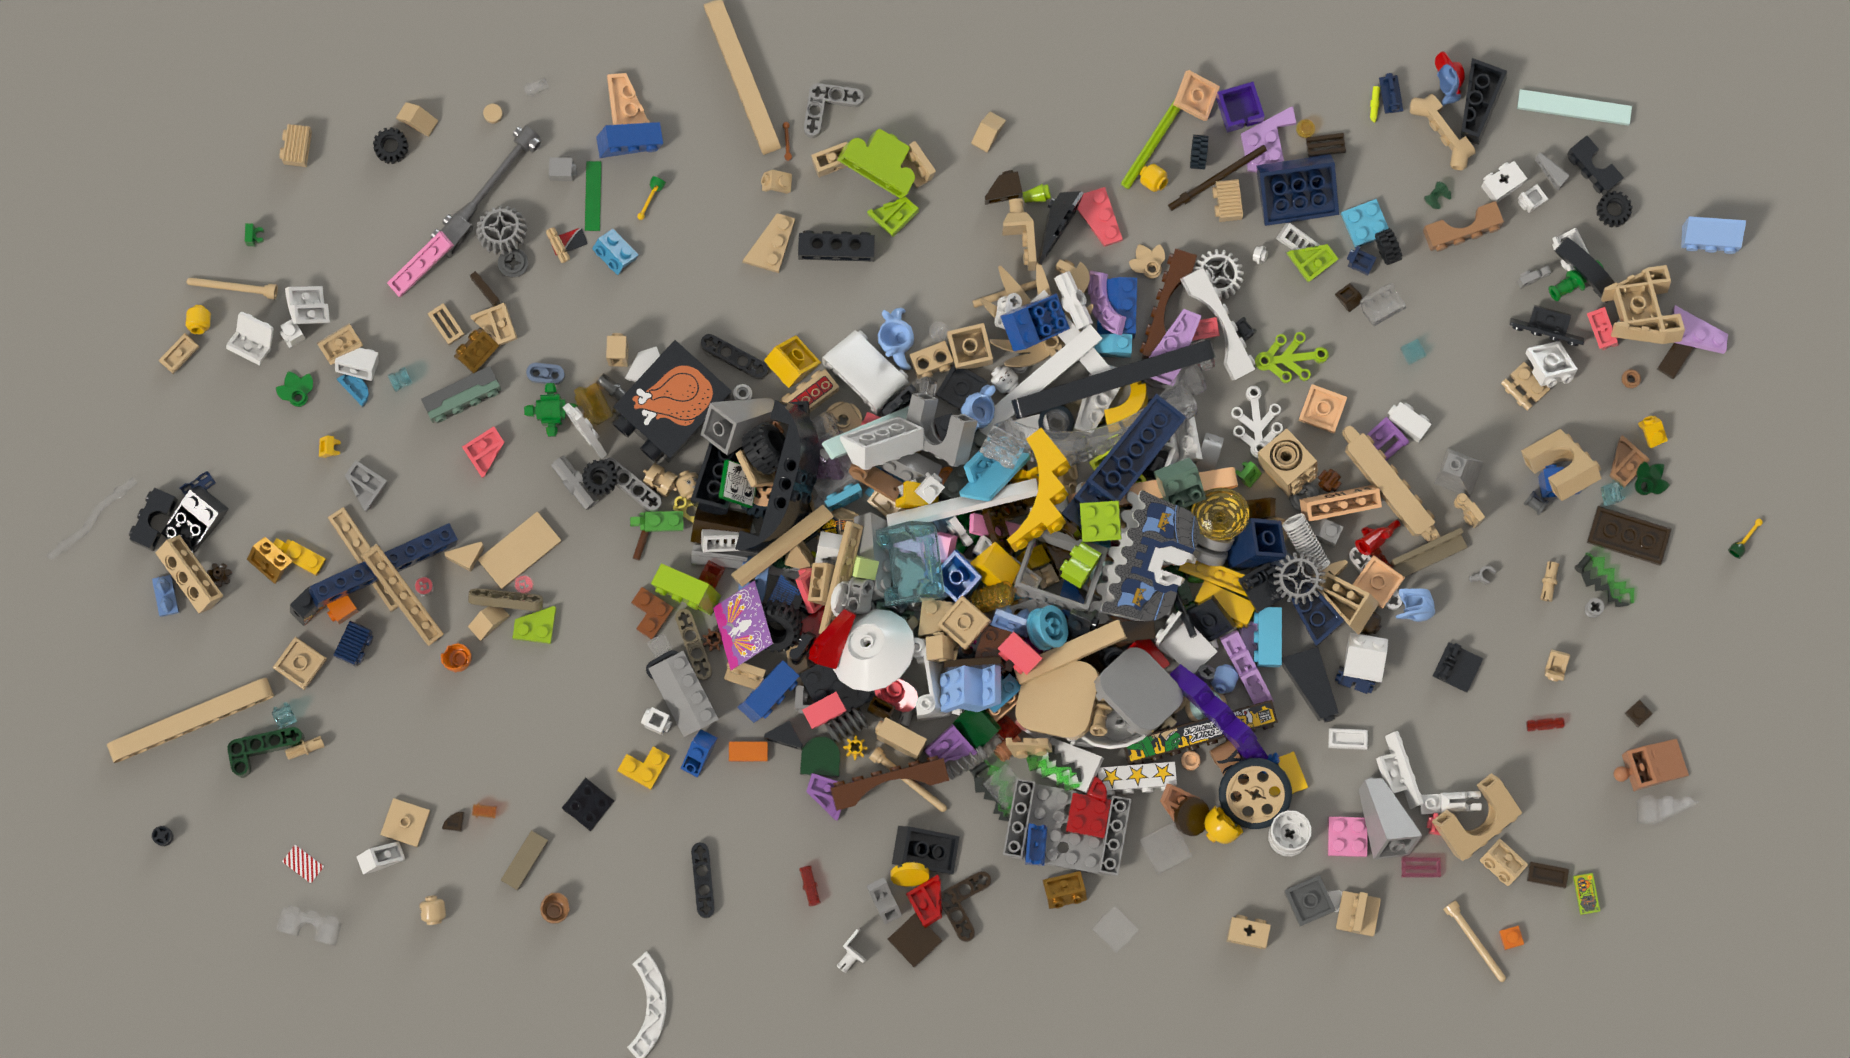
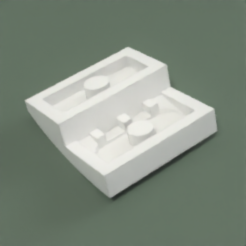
M323 286L285 288L287 304L294 324L330 323L328 304H324Z

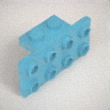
M985 444L964 465L969 482L960 490V496L982 501L992 500L1031 459L1030 454L1001 449L994 455L992 446Z

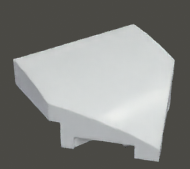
M657 346L638 352L625 379L636 382L660 356Z

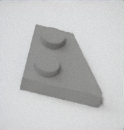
M357 460L354 461L345 474L347 481L366 512L388 483L387 480Z

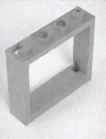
M1046 529L1040 537L1034 538L1028 543L1012 592H1015L1020 597H1030L1041 604L1047 603L1056 606L1060 610L1071 611L1074 608L1087 614L1109 548L1091 542H1083L1102 554L1096 565L1085 602L1082 604L1021 583L1036 540L1072 551L1075 545L1079 546L1082 542V539L1076 541L1069 535L1058 531L1050 534Z

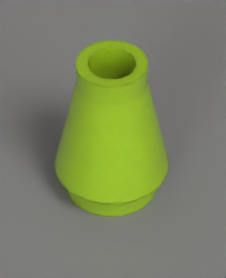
M1042 183L1023 192L1024 202H1047L1048 199H1051L1048 184L1043 185Z

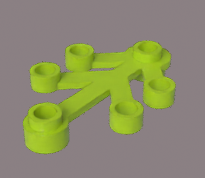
M1297 332L1294 340L1280 356H1274L1277 350L1284 346L1287 341L1285 335L1279 334L1267 352H1261L1256 356L1255 365L1259 370H1270L1280 378L1282 383L1286 384L1291 381L1292 374L1289 371L1283 372L1275 365L1282 363L1297 374L1300 380L1308 381L1311 376L1310 371L1302 369L1294 362L1314 360L1316 363L1322 364L1327 361L1329 353L1327 349L1318 347L1314 352L1293 354L1297 347L1303 344L1306 339L1303 332ZM1301 335L1303 340L1298 341L1296 336ZM1282 337L1284 342L1279 343L1277 339ZM1322 351L1325 356L1319 357L1318 352ZM1266 358L1268 360V363L1263 364L1261 362V359ZM1306 372L1308 377L1303 378L1301 373ZM1287 374L1289 379L1284 380L1282 376Z

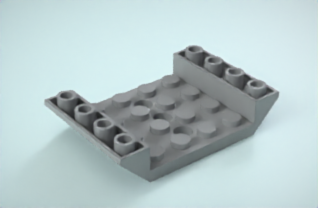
M1016 778L1003 851L1004 856L1025 861L1028 824L1046 825L1047 839L1044 865L1093 874L1118 876L1131 799L1118 796L1107 797V799L1111 800L1104 839L1076 833L1064 834L1061 831V826L1067 824L1069 817L1064 811L1065 806L1071 805L1073 793L1088 794L1035 784V781ZM1066 843L1069 847L1068 852L1060 853L1057 848L1058 845Z

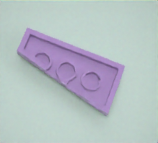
M1183 309L1150 357L1189 346L1201 315ZM1181 369L1152 377V379L1174 387Z

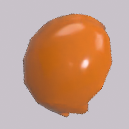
M459 643L447 646L445 652L441 653L442 664L449 671L455 673L462 672L468 668L472 660L471 651L465 645Z

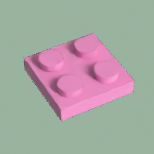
M1328 817V856L1367 857L1368 832L1365 818Z

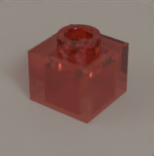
M708 560L698 580L708 583L716 589L726 568Z

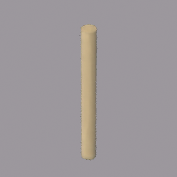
M1034 280L1022 284L1020 287L1025 292L1037 288V283ZM1004 290L982 298L991 303L998 301L1000 297L1008 295ZM981 298L972 301L974 308L983 305L980 301Z

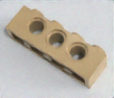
M180 535L166 540L155 552L199 614L212 609L223 597V594Z

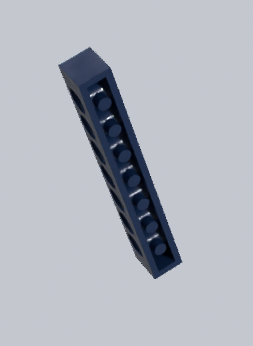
M450 523L388 550L384 554L395 569L400 572L455 547L458 539ZM364 561L311 585L309 594L318 609L379 580Z

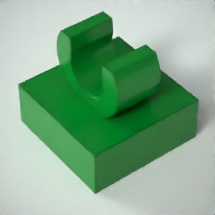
M245 223V243L247 246L255 247V241L257 243L264 242L263 238L256 237L257 233L264 232L262 227L255 228L253 223Z

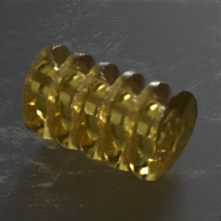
M1002 581L1001 583L975 590L972 594V604L982 613L1008 606L1014 601V588L1010 582Z

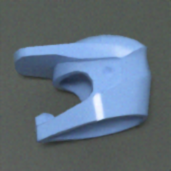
M1399 589V596L1405 605L1404 613L1396 615V619H1410L1422 622L1434 616L1436 613L1434 600L1428 589Z

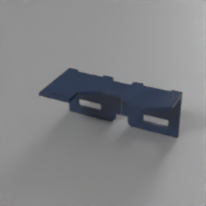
M206 471L192 482L185 483L179 489L186 496L188 491L196 486L201 485L207 490L216 482L209 472Z

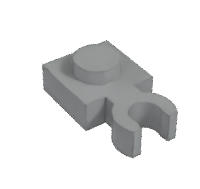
M1549 266L1533 272L1528 270L1520 275L1521 277L1517 283L1520 289L1537 282L1539 279L1549 276L1551 270Z

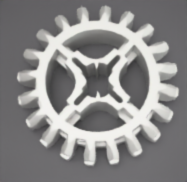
M1215 249L1214 255H1212L1211 251L1207 252L1208 258L1202 254L1201 260L1196 261L1197 266L1193 267V271L1200 268L1208 270L1212 277L1210 282L1213 287L1219 283L1228 284L1224 288H1217L1221 295L1219 299H1222V295L1228 299L1229 293L1235 295L1234 289L1239 290L1240 285L1238 283L1243 282L1241 276L1244 275V272L1240 271L1242 264L1236 265L1238 258L1232 260V253L1225 256V250L1219 254L1218 249ZM1211 262H1222L1219 266L1208 265ZM1227 266L1233 272V280L1225 272ZM1222 269L1221 276L1216 278L1214 281L1215 274L1220 272Z

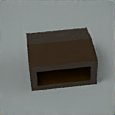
M874 696L867 712L882 720L886 717L891 720L896 707Z

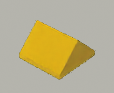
M996 542L970 562L983 576L981 581L992 591L1009 589L1021 567Z

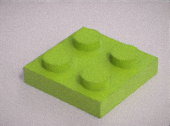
M1119 500L1080 503L1082 542L1122 539Z

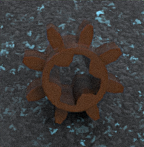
M1329 469L1328 472L1323 470L1318 476L1320 480L1318 485L1328 493L1331 490L1335 492L1342 484L1339 481L1341 476L1333 469Z
M719 628L715 631L708 629V635L702 636L704 639H707L703 646L709 645L710 652H712L713 648H717L720 651V645H723L719 634ZM717 636L718 642L715 641L712 644L710 638Z

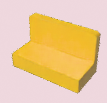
M905 481L903 483V496L895 500V507L912 509L929 505L914 492L921 483ZM939 495L935 498V500H934L931 504L938 502V500H939Z

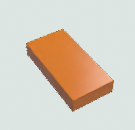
M729 742V762H768V742Z

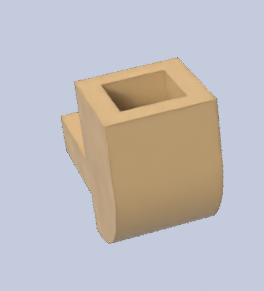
M1059 259L1055 270L1062 274L1070 271L1077 284V288L1085 295L1090 280L1086 266L1080 262L1077 268H1075L1072 262Z

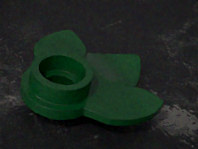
M1644 461L1639 465L1636 472L1638 479L1635 482V490L1638 494H1661L1670 486L1667 481L1661 479L1664 464L1658 463L1649 467L1648 463ZM1643 482H1645L1646 486L1642 489L1641 485Z

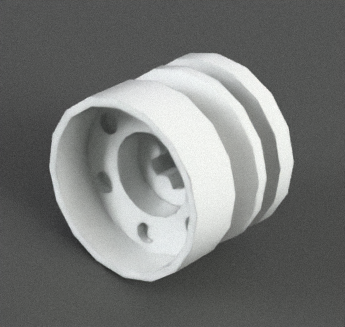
M1287 810L1280 813L1274 818L1268 832V841L1271 848L1282 856L1292 857L1300 854L1306 848L1311 837V825L1309 820L1297 811ZM1286 832H1287L1288 834H1291V833H1292V834H1293L1292 838H1290V837H1287V838H1286V837H1285Z

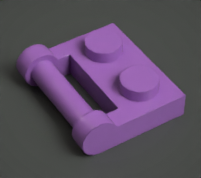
M1387 417L1368 433L1373 439V445L1377 450L1381 449L1394 436L1398 439L1396 443L1384 452L1386 461L1402 446L1409 444V440Z

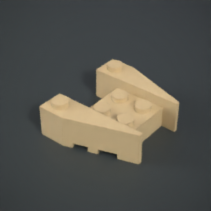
M1667 265L1648 267L1635 276L1633 274L1620 283L1616 282L1604 288L1602 302L1614 300L1620 322L1614 323L1611 337L1659 344L1682 341L1685 328L1681 314L1662 316L1656 294L1668 293L1671 279Z

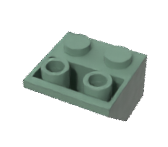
M1190 458L1154 471L1158 488L1165 501L1185 508L1206 499L1197 466Z

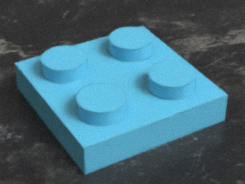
M1377 199L1341 212L1355 248L1356 246L1360 247L1375 241V233L1388 229Z
M851 483L843 488L844 491L837 494V492H834L827 496L825 507L831 512L862 498V489L859 483L856 485Z

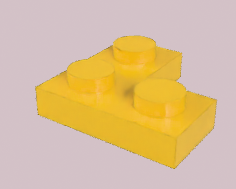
M654 746L644 763L626 754L617 772L652 790L670 755Z

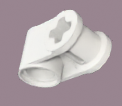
M1011 293L1008 296L999 298L995 317L996 327L1005 329L1000 316L1021 307L1022 299L1018 294Z

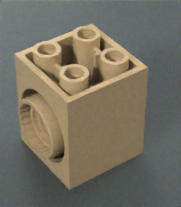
M1285 429L1258 452L1259 465L1288 497L1292 494H1298L1304 484L1307 482L1311 483L1317 477V460L1288 429Z

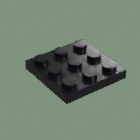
M814 664L798 673L813 703L837 692L846 711L849 713L852 711V708L856 709L858 706H862L871 701L875 696L873 691L850 688L839 680L833 668Z

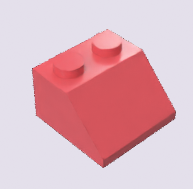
M1015 631L998 647L1000 650L998 654L1006 662L1010 659L1015 664L1013 668L1019 674L1024 672L1027 675L1042 659V656Z

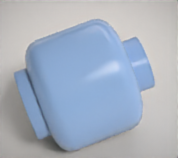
M1228 664L1216 667L1214 679L1211 681L1214 690L1220 694L1232 692L1239 678L1236 669Z

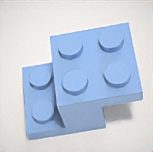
M964 665L940 674L941 712L948 713L956 709L979 712L1001 704V666L993 665L985 669H979Z

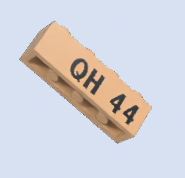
M1373 485L1300 499L1301 513L1305 515L1308 521L1382 507L1380 489Z

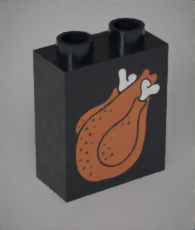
M674 340L613 406L612 412L616 415V418L611 423L627 438L633 432L641 437L645 443L640 449L653 462L658 463L663 457L670 463L702 428L710 403L726 401L731 396L732 390L681 344Z

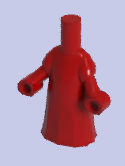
M1395 520L1386 527L1376 529L1362 528L1363 537L1355 541L1356 548L1361 554L1371 555L1393 535L1394 530L1401 526L1400 522Z

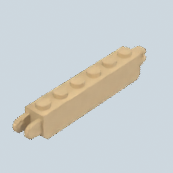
M1351 426L1345 427L1342 430V435L1348 443L1345 453L1370 484L1380 489L1382 499L1411 535H1421L1428 543L1440 538L1441 536L1434 526V523H1436L1433 520L1435 518L1430 510L1424 509L1421 505L1423 503L1416 494L1413 495L1409 490L1411 488L1404 479L1401 480L1399 478L1397 469L1392 464L1389 465L1385 460V454L1380 449L1377 450L1374 447L1373 439L1368 434L1362 433L1360 435Z

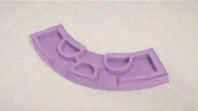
M1090 270L1088 294L1090 295L1091 304L1094 305L1092 312L1095 318L1102 324V327L1122 336L1126 317L1118 314L1109 302L1107 295L1108 274Z

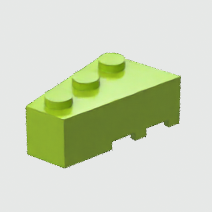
M662 563L651 582L656 588L655 591L663 596L668 594L672 596L671 599L679 603L684 602L687 606L700 610L710 616L714 612L713 607L718 604L722 596L710 584Z

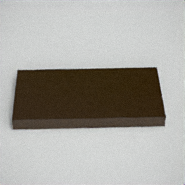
M1597 506L1587 543L1660 566L1671 528Z

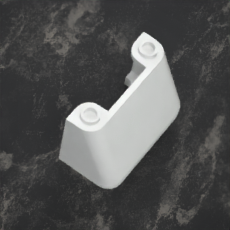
M854 330L822 357V364L828 370L833 368V373L849 385L863 399V402L871 407L870 410L878 416L885 404L893 401L909 385L908 375L901 369L898 371L867 341L868 337L861 330L858 332Z
M914 638L915 650L913 657L917 660L918 664L925 663L930 694L920 696L916 701L917 722L948 717L952 714V711L948 713L941 712L940 674L947 672L944 668V661H928L926 656V639Z

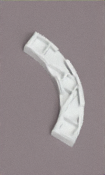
M647 951L632 964L641 976L647 996L644 1023L636 1038L627 1047L636 1058H645L656 1044L663 1029L667 1009L666 990L662 975Z

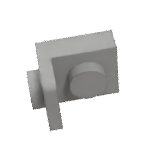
M796 685L795 711H798V714L804 715L802 709L810 706L803 705V702L807 703V691H804V686Z

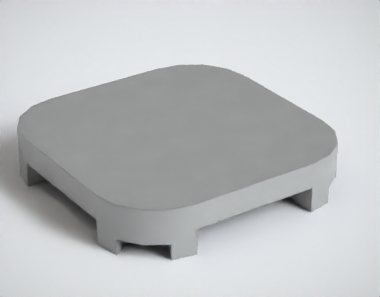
M1137 647L1125 650L1094 681L1097 691L1095 696L1098 701L1104 699L1130 726L1127 731L1132 735L1134 733L1145 736L1150 735L1183 702V693L1177 682L1150 654Z

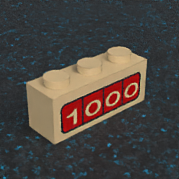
M826 369L822 372L818 370L811 376L812 379L807 383L804 381L799 384L794 393L786 394L781 398V401L787 403L808 401L810 412H812L840 390L838 384Z

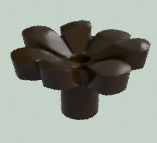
M213 563L212 570L207 571V574L211 576L210 578L214 583L216 582L218 588L222 587V582L229 584L230 579L227 576L232 575V571L226 569L227 565L224 563L220 566L217 563Z

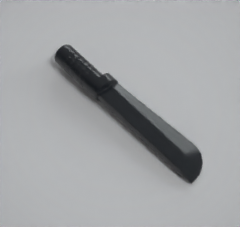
M1177 590L1174 602L1178 611L1182 612L1181 620L1185 624L1189 637L1194 638L1197 636V633Z

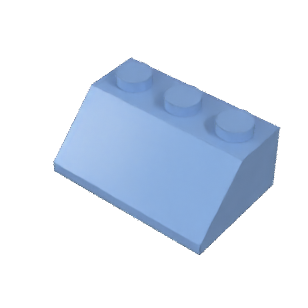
M1689 216L1682 225L1681 248H1686L1687 251L1704 249L1709 253H1714L1718 250L1724 251L1726 254H1735L1742 247L1746 220Z

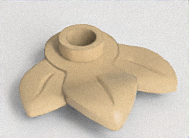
M1139 244L1136 249V259L1129 261L1131 269L1136 273H1144L1147 278H1157L1161 274V264L1165 260L1164 249L1161 245H1157L1151 251L1146 246ZM1154 267L1156 271L1150 272L1148 269Z

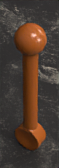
M784 122L782 125L785 129L786 154L784 157L785 160L790 161L792 159L788 132L790 124Z

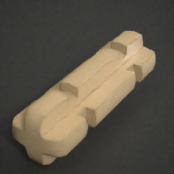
M552 227L546 230V234L551 239L550 242L560 262L565 263L569 261L570 256L568 252H565L566 249L560 237L557 236L556 229Z

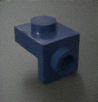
M1356 246L1355 250H1350L1347 260H1349L1348 267L1368 276L1377 257L1360 250V247Z

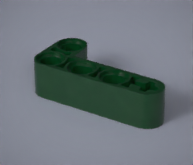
M289 727L234 739L227 746L231 770L240 778L247 777L251 772L249 757L302 744L305 736L299 728ZM293 733L299 735L296 737V741H294L292 738H289L293 737ZM279 736V744L273 746L271 744L272 738ZM254 741H261L259 749H252ZM240 744L242 746L241 752L234 754V746ZM244 763L246 765L245 770L238 773L237 766Z

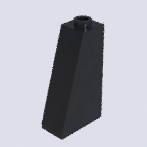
M1319 648L1282 657V667L1317 720H1324V723L1335 720V716L1339 712Z

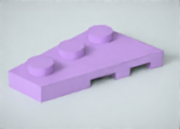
M1676 305L1673 307L1672 315L1681 314L1685 328L1682 341L1674 343L1721 354L1726 352L1727 333Z

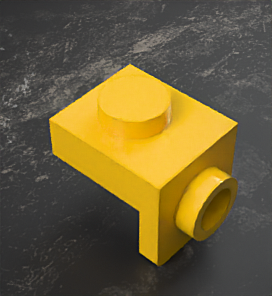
M1647 416L1638 423L1639 427L1643 429L1648 447L1653 448L1668 441L1662 421L1656 416Z

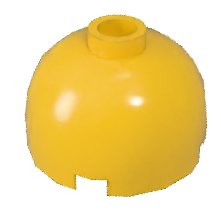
M1214 806L1206 815L1204 821L1205 829L1208 832L1206 836L1213 843L1217 841L1221 844H1229L1238 839L1243 833L1240 825L1235 826L1234 822L1225 815L1220 807Z

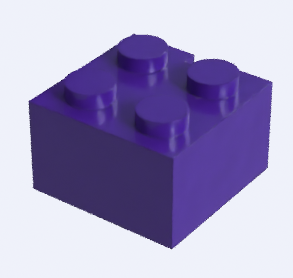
M1254 81L1217 92L1216 100L1227 133L1242 129L1244 124L1249 127L1264 121L1265 115Z

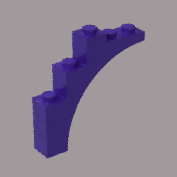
M1181 664L1169 674L1181 688L1183 696L1193 703L1225 735L1244 759L1262 758L1267 760L1269 758L1257 741L1258 738L1252 729L1238 719L1230 707L1216 697L1204 681Z

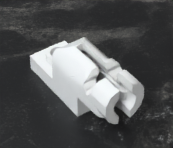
M1469 791L1422 795L1423 804L1420 805V815L1441 814L1446 809L1453 814L1481 811V803L1467 804V800L1479 799L1481 792Z

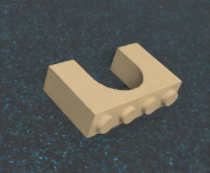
M1561 429L1521 450L1525 464L1534 474L1543 470L1545 466L1556 462H1572L1563 470L1548 477L1553 493L1561 501L1601 480L1599 473L1601 468L1596 460L1593 461L1587 451L1584 452L1579 443H1574L1572 437L1569 434H1565Z
M1492 773L1476 785L1489 807L1488 816L1481 826L1473 830H1465L1456 816L1447 809L1432 821L1454 856L1462 861L1470 858L1477 849L1485 846L1492 837L1501 833L1503 828L1516 821L1518 816L1522 814V811L1502 781Z

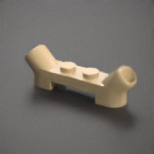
M1430 94L1425 99L1414 97L1411 100L1409 112L1412 115L1427 117L1430 121V127L1440 134L1442 143L1450 147L1452 150L1450 162L1452 169L1464 170L1467 168L1468 158L1476 154L1473 145L1466 136L1461 140L1457 138L1439 114L1443 105L1433 94Z

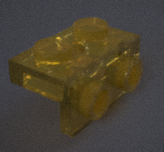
M597 383L587 388L578 387L574 390L576 394L575 400L579 406H582L584 418H587L591 424L599 425L613 417L614 414Z

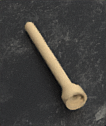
M188 278L186 281L188 285L263 294L267 299H276L278 292L277 284H268L262 287L198 278Z
M879 746L869 757L874 763H881L888 769L896 766L885 757L884 750ZM901 779L941 812L947 810L945 804L915 780Z
M1455 900L1443 908L1447 915L1454 917L1500 982H1504L1506 980L1505 975L1460 914V905Z

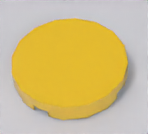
M907 862L902 864V867L898 868V865L895 866L890 872V878L898 886H917L929 879V869L925 868V865L921 863Z

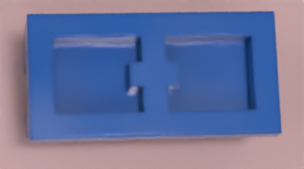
M1028 824L1026 865L1044 866L1047 839L1046 825Z

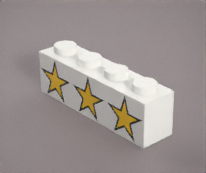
M1175 762L1102 767L1097 773V777L1102 780L1106 787L1107 796L1115 795V792L1121 791L1123 794H1134V790L1150 793L1154 792L1153 789L1158 788L1164 791L1166 784L1177 786Z

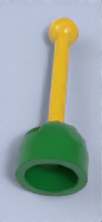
M652 176L650 180L652 191L642 211L637 215L639 220L645 218L644 213L654 193L664 188L666 184L664 180Z

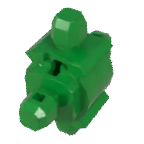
M546 383L545 393L547 395H540L541 400H536L535 407L534 405L525 406L524 415L528 417L536 415L537 420L541 421L543 426H548L546 427L548 437H556L558 434V427L556 425H562V420L567 419L566 412L562 408L566 405V400L561 399L560 394H555L557 391L554 383ZM569 403L572 407L578 408L577 404Z

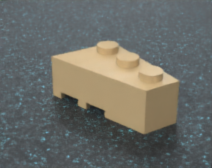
M1326 572L1322 578L1326 582L1319 583L1324 589L1323 591L1319 590V592L1359 635L1379 602L1370 593Z
M922 599L917 638L926 639V637L933 636V633L944 632L937 624L955 602Z

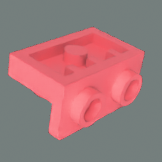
M801 568L798 571L800 576L796 579V583L808 613H815L823 605L808 601L812 568Z

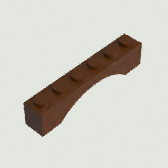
M1176 248L1174 254L1170 253L1167 264L1170 265L1169 271H1164L1161 281L1165 284L1163 289L1159 288L1156 297L1159 303L1157 307H1153L1150 316L1154 319L1152 325L1148 324L1145 335H1148L1147 342H1142L1140 353H1143L1142 359L1150 357L1166 334L1164 326L1166 305L1175 289L1182 284L1180 279L1192 273L1197 255Z
M936 755L928 757L927 762L920 763L919 760L909 762V767L901 768V765L889 768L890 772L882 773V770L872 772L871 777L864 778L861 775L853 777V782L845 783L844 780L833 783L834 787H830L835 810L838 811L856 806L869 790L890 780L912 779L930 786L949 781L944 758H939Z

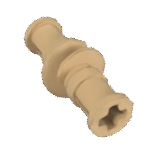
M1097 699L1092 726L1090 727V733L1094 736H1104L1107 733V714L1112 712V707L1104 699L1101 701Z

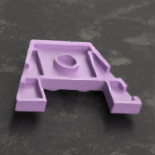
M1289 107L1241 133L1244 156L1263 144L1267 149L1265 153L1246 164L1248 172L1257 173L1256 165L1284 161L1277 128L1296 125L1293 107Z

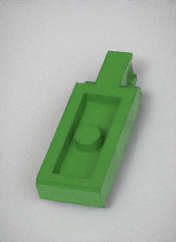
M683 511L640 513V517H630V526H640V530L645 532L684 531Z

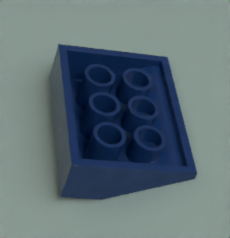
M1331 154L1256 165L1265 226L1339 215L1335 162Z

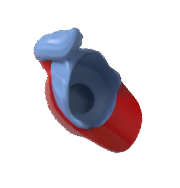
M1442 51L1435 57V66L1440 80V89L1446 95L1441 100V104L1444 106L1461 99L1460 88L1465 80V72L1460 62H1452L1446 52Z

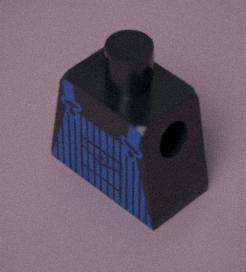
M780 575L769 600L773 602L775 599H779L780 602H783V600L787 601L788 605H794L795 610L798 609L800 612L810 615L811 613H808L798 586L783 575Z

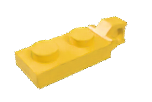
M276 538L273 543L293 561V564L315 576L318 575L326 561L324 557L289 539L285 543Z

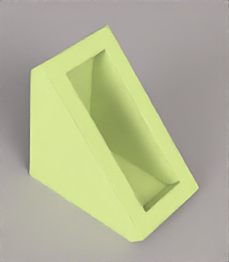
M856 555L852 576L875 580L879 561Z

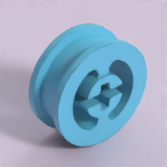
M1048 605L1030 612L1027 618V632L1033 645L1045 651L1052 647H1061L1065 644L1068 637V624L1064 614L1058 607Z

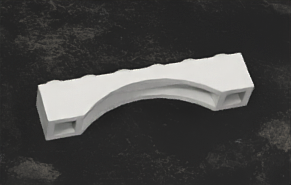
M1200 268L1182 277L1180 280L1188 295L1206 305L1220 323L1225 340L1223 364L1231 380H1236L1255 370L1253 366L1255 361L1251 355L1247 354L1245 350L1247 346L1243 338L1238 337L1236 333L1238 328L1234 321H1230L1228 317L1229 310L1219 299L1221 297L1217 287L1212 286L1210 282L1212 277L1209 271Z

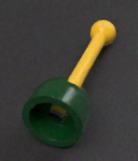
M1756 519L1755 525L1742 542H1735L1730 546L1728 551L1732 556L1741 559L1745 553L1744 544L1757 527L1763 524V521Z

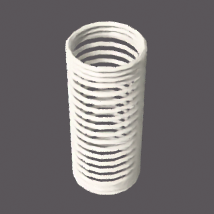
M1300 513L1287 519L1282 526L1287 531V534H1289L1288 537L1292 540L1291 543L1297 549L1298 554L1300 555V552L1303 551L1305 559H1307L1309 554L1312 555L1311 562L1318 558L1315 566L1317 567L1320 564L1323 566L1322 569L1318 570L1319 572L1328 567L1330 561L1324 549L1320 546L1305 515ZM1304 564L1309 574H1315L1309 565Z

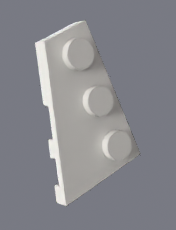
M1190 405L1177 407L1176 409L1187 417L1175 432L1179 451L1177 462L1186 458H1190L1193 462L1202 460L1193 407Z

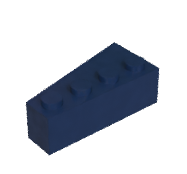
M1292 564L1285 570L1284 574L1295 573L1298 568ZM1299 571L1297 577H1290L1297 580V588H1299L1301 581L1305 580V576L1302 577L1301 571ZM1283 579L1286 588L1295 593V584L1292 581ZM1303 584L1301 594L1310 591L1313 588V584ZM1318 590L1316 591L1319 593V597L1312 594V602H1310L1308 597L1305 598L1306 604L1302 603V599H1298V604H1295V598L1291 600L1316 647L1345 622Z

